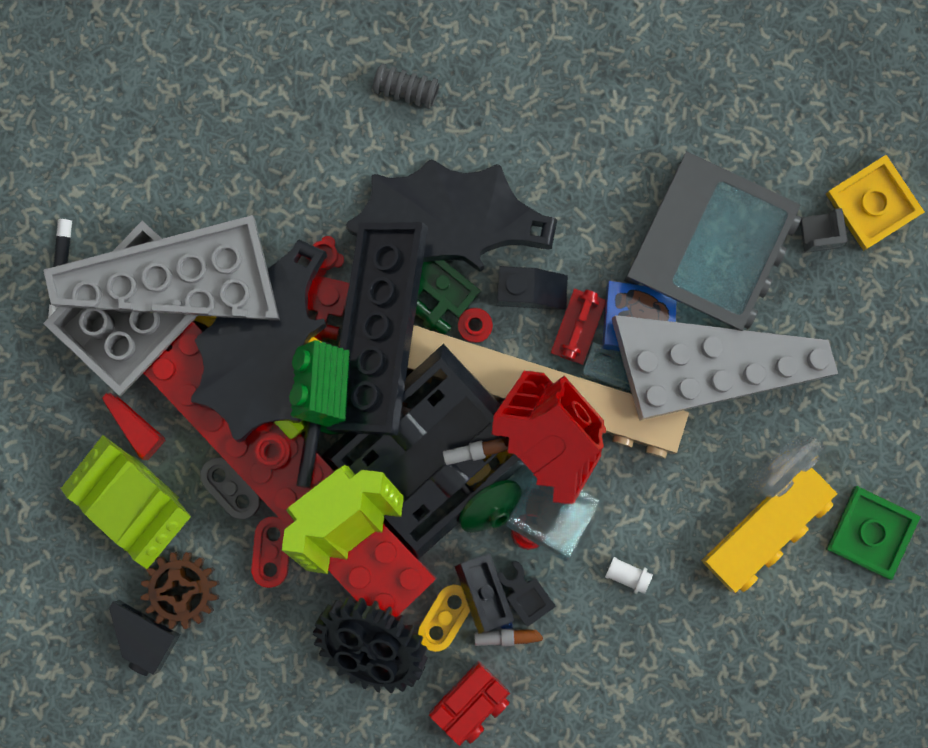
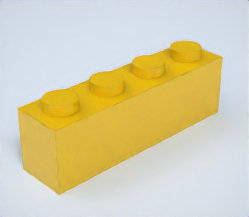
M808 463L800 464L701 561L730 592L736 593L739 589L745 592L757 581L758 577L755 574L764 565L769 568L782 557L783 552L780 550L789 541L792 543L797 542L809 530L806 524L814 516L819 519L833 507L834 504L831 500L837 495L836 491Z

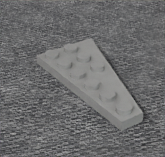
M617 315L612 318L639 421L828 378L838 374L829 340Z

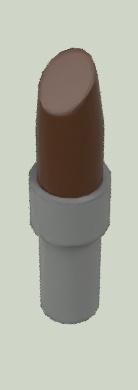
M505 437L485 442L481 440L469 443L468 446L443 451L445 463L450 465L472 459L475 461L508 450L509 438Z

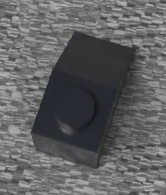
M500 266L497 306L566 310L568 275L537 268Z
M121 600L113 601L109 610L122 658L130 662L128 666L130 669L143 676H148L149 673L152 675L159 673L181 634L161 623L157 624L156 620Z

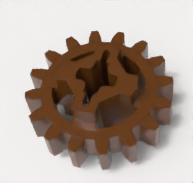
M172 552L170 553V562L164 557H159L157 559L159 568L149 567L146 570L152 578L151 580L141 581V585L148 588V593L140 597L141 600H150L151 605L145 611L147 614L155 611L158 613L155 621L157 624L168 619L169 629H174L178 621H181L183 629H188L191 626V618L197 624H200L204 621L202 612L211 614L214 611L212 606L209 605V601L219 599V595L212 593V587H216L220 583L209 578L215 571L213 567L205 570L202 568L205 561L203 557H199L193 562L192 552H185L182 560H180L178 553ZM184 567L193 570L201 580L195 581L187 576ZM169 570L167 572L168 580L162 588H158L161 577ZM178 580L181 586L195 587V589L189 590L188 593H184L182 600L180 595L165 593L177 587ZM203 592L199 605L192 611V600L196 594ZM160 601H167L174 607V612L176 613L167 610Z

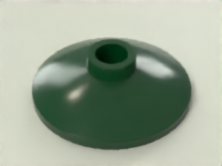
M503 480L489 485L478 492L465 505L459 516V524L466 532L475 533L491 527L498 528L505 524L510 517V513L520 501L522 495L521 487L513 480Z

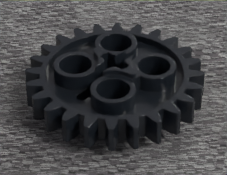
M350 597L346 598L344 604L337 599L332 606L329 604L326 606L315 623L316 628L313 631V635L317 638L314 645L321 647L319 656L329 657L327 666H337L339 668L337 675H349V682L351 684L356 680L361 681L363 689H366L370 684L373 685L378 693H380L382 687H385L389 693H393L395 688L403 692L407 685L413 687L416 680L419 681L428 657L425 656L427 647L421 645L423 636L412 634L415 625H404L402 623L405 618L404 615L392 616V608L388 607L383 611L379 608L377 601H374L372 606H368L364 598H360L357 604Z

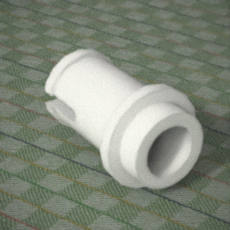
M613 557L605 578H610L634 589L633 593L635 594L638 591L645 594L653 574L647 572L648 568L644 567L641 570Z

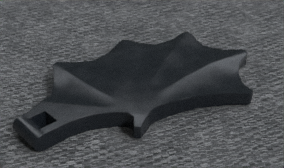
M431 159L418 171L407 177L389 178L378 174L372 175V192L368 203L359 215L349 220L346 224L348 232L357 236L359 223L423 222L428 226L423 262L460 260L465 261L480 272L484 269V264L480 259L481 255L499 247L524 245L547 250L552 249L557 219L544 216L520 202L510 189L500 165L496 164L478 172L462 173L450 170ZM532 226L542 227L540 236L530 235Z
M300 239L297 240L292 250L267 269L280 321L217 317L214 323L195 339V343L202 355L204 371L199 387L191 396V402L194 405L215 410L228 422L231 434L238 443L244 441L253 430L265 423L275 421L299 423L302 421L290 415L292 404L290 403L289 396L293 388V378L295 376L292 359L297 347L309 343L310 339L325 329L327 325L324 319L312 320L309 318L307 302L312 281L325 260L326 251ZM301 256L311 260L307 267L298 264Z

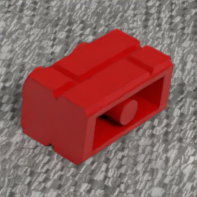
M478 661L429 712V716L457 745L460 746L465 740L471 744L485 729L481 723L490 714L496 718L509 705L510 702L506 697L510 692Z

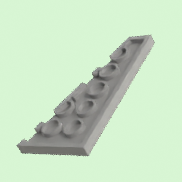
M253 215L43 270L50 302L55 307L280 321Z

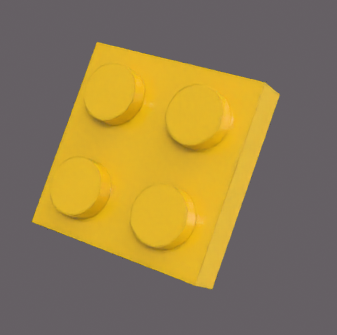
M887 155L826 193L835 209L842 208L844 222L863 251L925 212Z

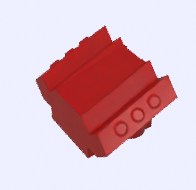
M524 370L493 416L492 435L509 437L508 453L515 454L537 478L536 485L554 487L553 502L574 504L601 458V452L604 447L602 435L606 433L604 420L565 376L553 383L545 373Z

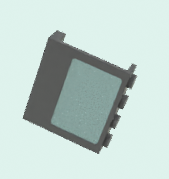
M686 151L624 281L635 285L640 283L733 327L732 329L743 331L744 328L750 329L758 313V310L753 308L758 296L764 298L772 283V279L768 277L773 265L778 267L786 253L787 248L782 246L787 234L793 236L801 221V217L797 215L801 205Z

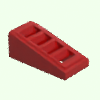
M106 393L102 399L137 455L142 460L148 461L166 441L164 440L165 437L116 394Z

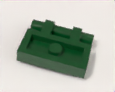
M444 260L423 262L418 298L425 291L438 302V305L432 311L418 299L415 315L424 321L422 325L428 330L432 331L434 329L437 333L446 335L452 328L451 325L442 319L446 312H451L459 319L478 297L481 290Z

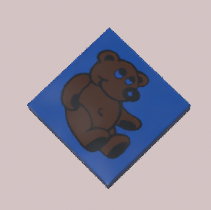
M609 281L606 286L602 349L620 351L612 323V318L615 315L676 322L677 301L646 286Z

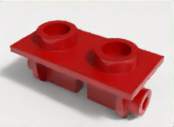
M574 288L551 354L581 365L584 364L605 307V299L598 297V294L593 291L585 290L583 292Z

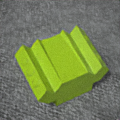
M104 435L101 436L60 488L64 495L79 506L82 512L118 546L126 550L135 562L146 569L151 566L191 517L178 501L179 497L135 456L126 453Z
M344 465L288 507L286 511L294 522L284 530L282 551L306 571L328 574L330 557L348 559V552L374 532H382L384 515L401 517L404 496L383 472L361 470L355 475L349 466Z

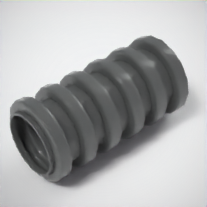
M381 64L374 77L373 90L378 95L380 92H383L385 97L389 98L390 95H394L395 100L404 98L406 103H410L412 100L415 101L417 106L425 104V108L431 109L436 101L439 83L436 78L430 81L425 75L419 78L417 73L413 72L409 75L407 70L402 69L401 72H398L396 67L392 66L391 69H387L386 64Z

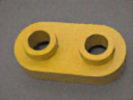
M452 584L444 587L419 627L418 635L423 636L421 644L430 651L438 652L449 647L470 612L461 585ZM457 595L460 597L462 603L459 608L452 609L449 607L448 599L450 596ZM433 626L442 628L443 636L440 639L431 638L429 631Z

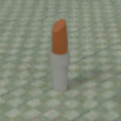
M513 628L501 629V631H487L481 634L475 632V646L502 645L504 647L543 640L542 635L533 629L513 630Z

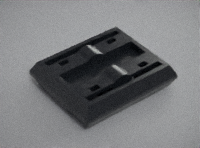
M444 343L406 377L403 401L418 390L440 368L448 377L405 415L401 412L397 436L383 435L362 456L353 462L347 454L369 434L346 433L322 455L335 471L346 465L349 466L355 475L361 470L377 471L385 474L404 498L401 517L384 515L383 523L417 559H420L459 524V516L471 498L489 485L508 480L524 465L520 458L515 454L509 453L503 463L497 464L473 488L467 482L497 454L491 455L486 461V458L475 461L472 459L446 465L443 451L468 446L469 443L481 440L485 442L505 437L492 435L493 416L501 404ZM439 389L445 397L435 405L439 398L433 393ZM372 449L379 455L374 462L372 460L375 457L369 453ZM461 489L465 495L452 507L448 508L437 522H433L421 534L415 530L447 499ZM424 504L430 511L420 519L421 515L425 512L421 508Z

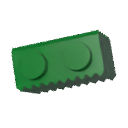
M314 340L297 347L292 359L295 376L293 378V388L289 396L290 403L292 404V412L290 414L292 417L327 427L345 421L349 350L332 346V344H326V342H320V340Z

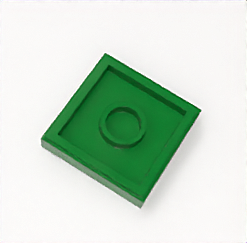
M854 486L826 550L886 579L892 580L921 516L863 488Z

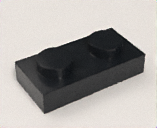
M490 553L454 566L478 634L514 621Z

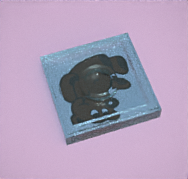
M533 475L505 525L567 562L600 501L581 491L574 504L553 502L554 487L536 485L537 478Z

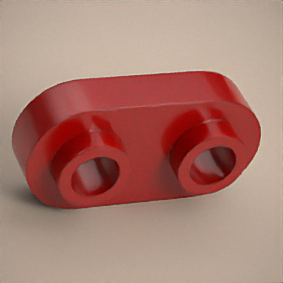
M267 517L261 520L255 529L251 573L255 582L265 588L276 587L283 583L289 570L290 557L282 551L284 530L287 526L278 517ZM272 527L280 531V538L277 541H271L268 538V531ZM267 563L276 565L277 572L274 576L265 574L264 567Z

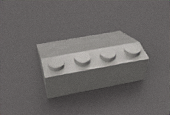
M141 221L113 251L162 238L144 221ZM58 307L43 324L119 396H122L188 327L197 315Z

